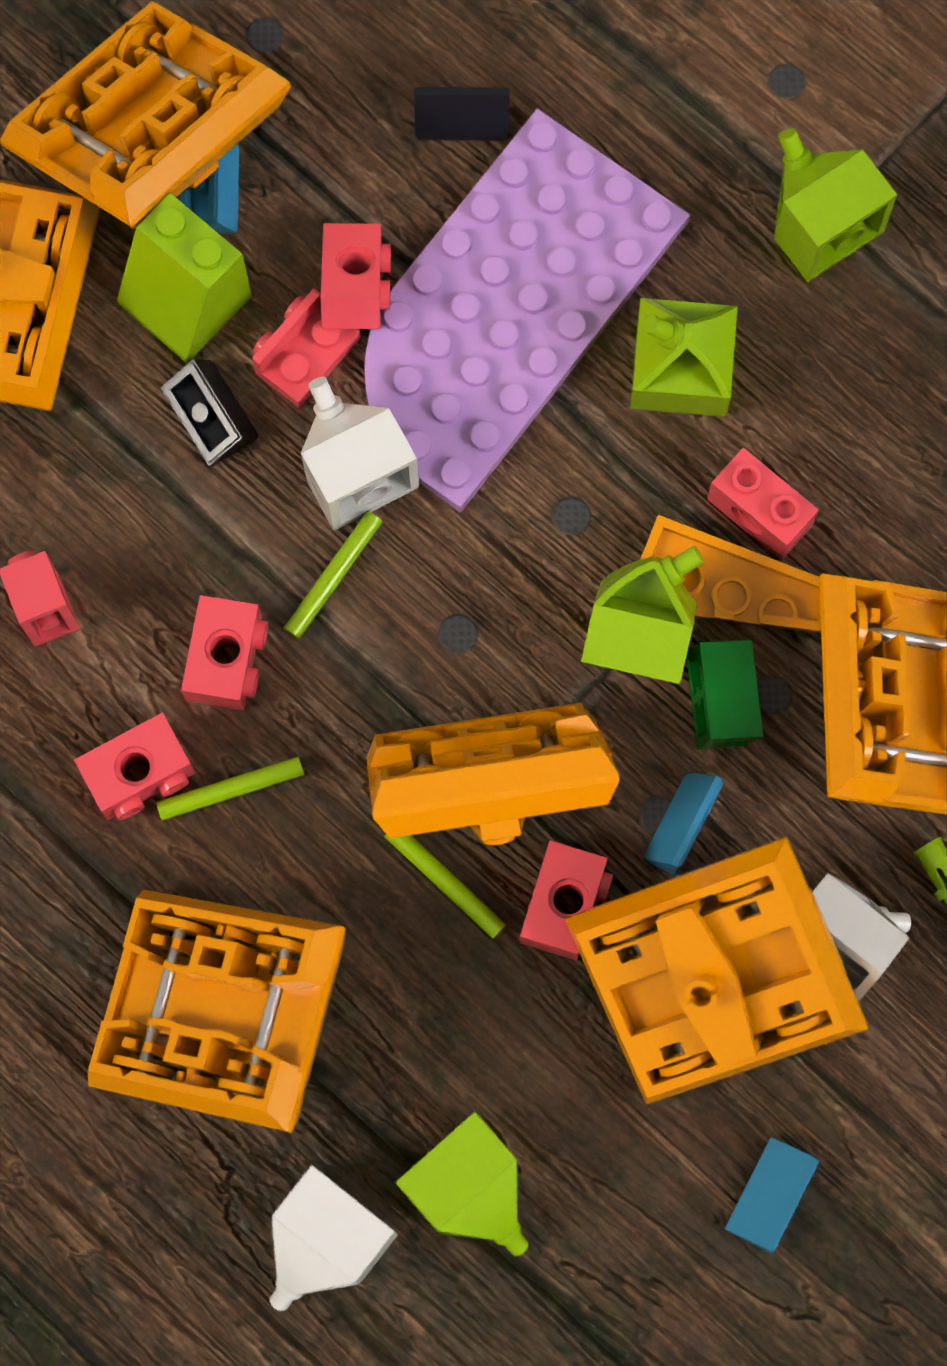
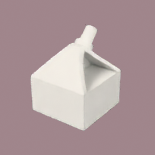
M326 377L316 378L309 383V389L316 402L313 408L316 417L301 451V457L307 483L333 531L363 517L367 511L372 512L419 488L417 457L390 408L343 403L340 396L333 394Z
M827 873L814 889L813 895L859 1002L910 938L906 933L911 928V917L908 913L889 912L886 907L877 906L858 890Z
M312 1165L272 1215L277 1272L276 1289L270 1297L272 1307L279 1311H285L293 1300L301 1298L304 1294L359 1285L398 1235Z

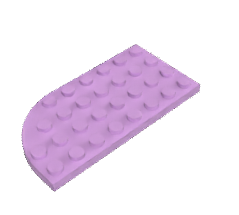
M536 109L390 292V309H381L380 329H371L365 353V387L369 406L390 408L417 457L419 483L460 513L688 224L690 214L539 109Z

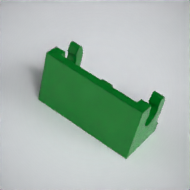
M752 640L699 642L686 656L697 750L747 746V741L760 740L763 738Z

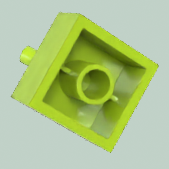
M789 128L778 135L785 155L782 158L784 168L774 239L808 283L885 231L897 198V193L863 150L811 153L808 147L802 145L797 130Z
M640 298L630 409L726 417L731 400L738 306Z
M692 546L674 558L668 555L663 559L649 557L637 560L615 570L601 580L592 609L581 662L680 684L697 608V601L683 586L682 582L685 581V574L705 563L697 547Z
M476 1112L469 1116L396 1181L402 1192L439 1234L493 1240L498 1245H504L513 1256L522 1255L527 1250L528 1241L521 1234L520 1223L517 1221V1159Z

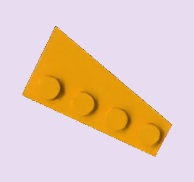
M661 515L657 516L641 559L649 557L663 559L668 555L674 558L692 546L697 547L705 563L685 574V581L682 582L683 586L697 601L695 617L821 633L819 576Z

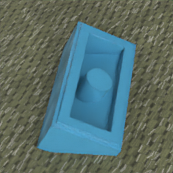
M238 144L218 160L220 167L195 189L188 187L180 194L179 201L218 234H228L238 230Z
M687 773L684 776L644 854V859L647 862L672 875L679 873L722 789L723 779L714 775Z
M770 1137L724 1229L769 1254L774 1253L820 1160Z

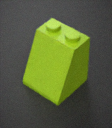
M169 193L136 227L117 303L188 364L252 297L243 254L174 195Z

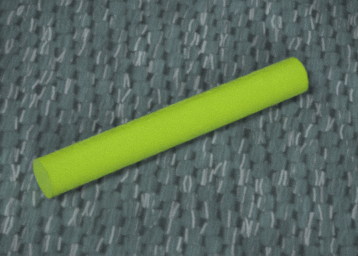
M369 511L364 514L284 626L283 630L297 640L301 638L383 523L378 516Z
M298 756L157 801L156 805L160 818L163 821L303 776L304 772Z
M387 834L384 836L493 940L505 929L507 924L412 835L389 838Z

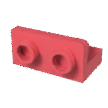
M315 288L305 298L303 296L297 297L287 308L284 314L285 321L274 333L272 331L266 332L253 349L254 356L252 361L256 375L299 409L312 395L308 386L309 383L319 377L327 378L361 339V332L358 329H322L321 293Z

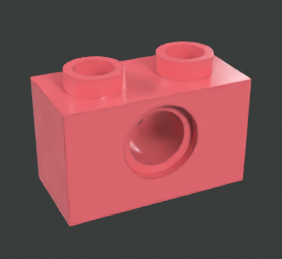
M323 223L321 271L322 329H380L381 309H390V280H381V273H391V244L382 243L381 224Z
M744 447L711 482L707 497L710 503L780 561L785 558L813 526L819 511L818 508Z
M36 551L19 553L9 559V565L0 568V576L18 623L34 647L80 629L61 577L46 551L36 553Z
M203 595L199 596L181 692L186 701L244 711L246 698L255 697L259 681V669L252 668L256 649L264 650L268 634V621L262 620L258 604ZM232 644L240 649L238 657L231 663L222 664L214 660L215 652L223 645Z
M163 712L74 759L100 811L107 820L116 816L120 821L137 814L145 807L143 801L158 793L166 797L180 791L189 784L187 778L195 774ZM144 760L150 763V771L143 780L131 782L125 779L126 769L132 762Z
M549 840L520 934L519 943L577 961L579 951L565 919L571 915L593 908L595 900L605 903L614 875L604 871L608 858ZM565 890L577 893L582 900V908L574 914L561 913L557 910L553 901L558 893Z

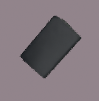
M507 87L414 88L416 139L507 140L509 137L510 89H507Z
M193 359L161 387V390L208 466H214L259 438L257 431L211 360Z

